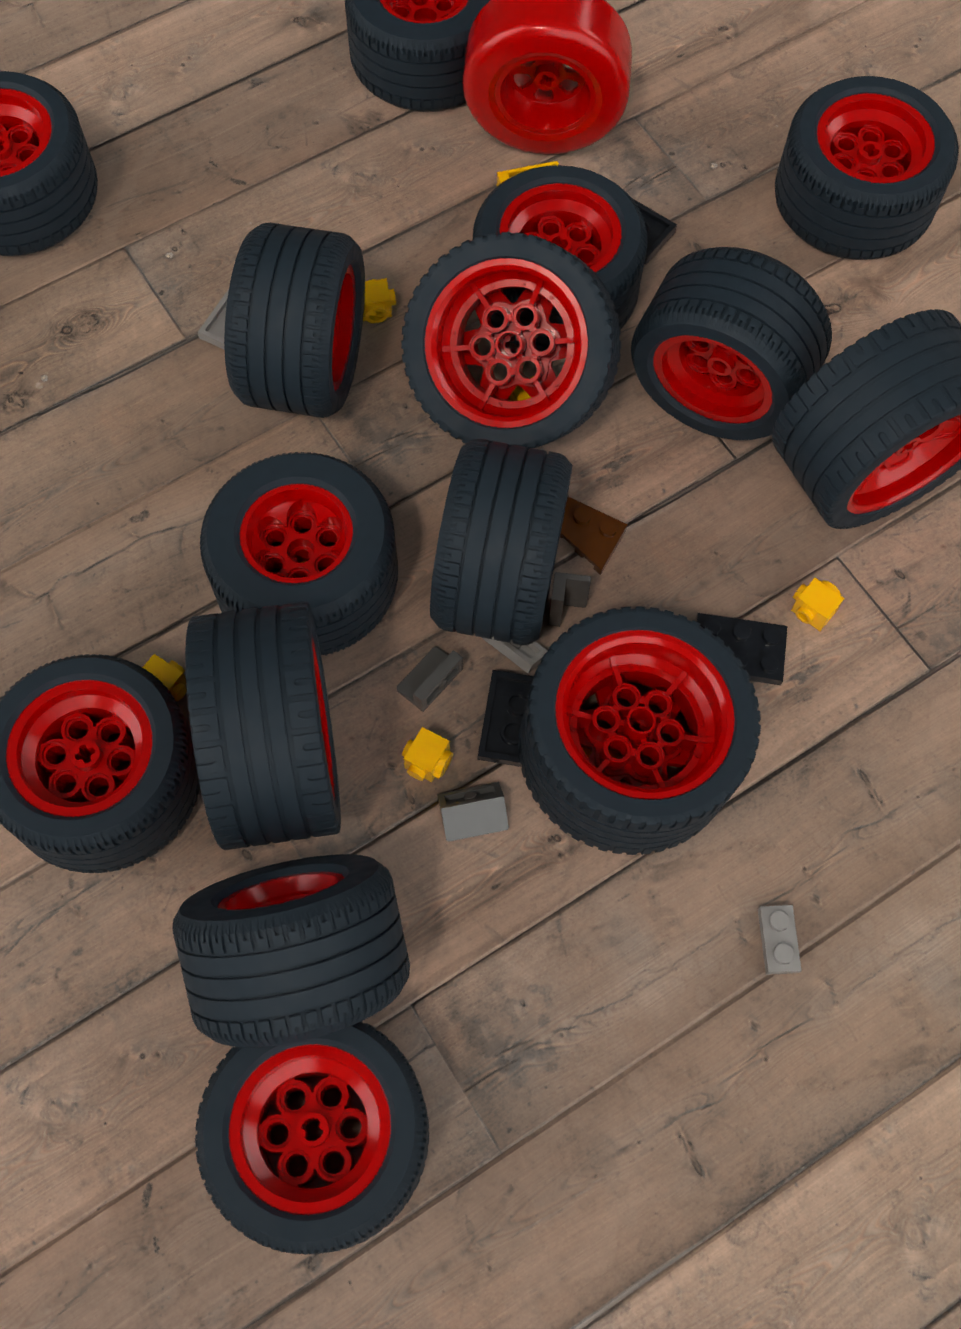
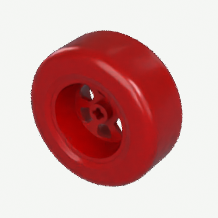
M490 0L477 14L468 36L463 72V91L471 114L479 125L492 137L510 147L526 152L561 154L594 144L617 125L625 112L629 100L632 44L627 26L619 13L606 0Z

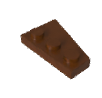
M567 496L560 538H564L575 548L574 551L581 558L585 557L594 566L593 569L601 575L625 534L628 524Z

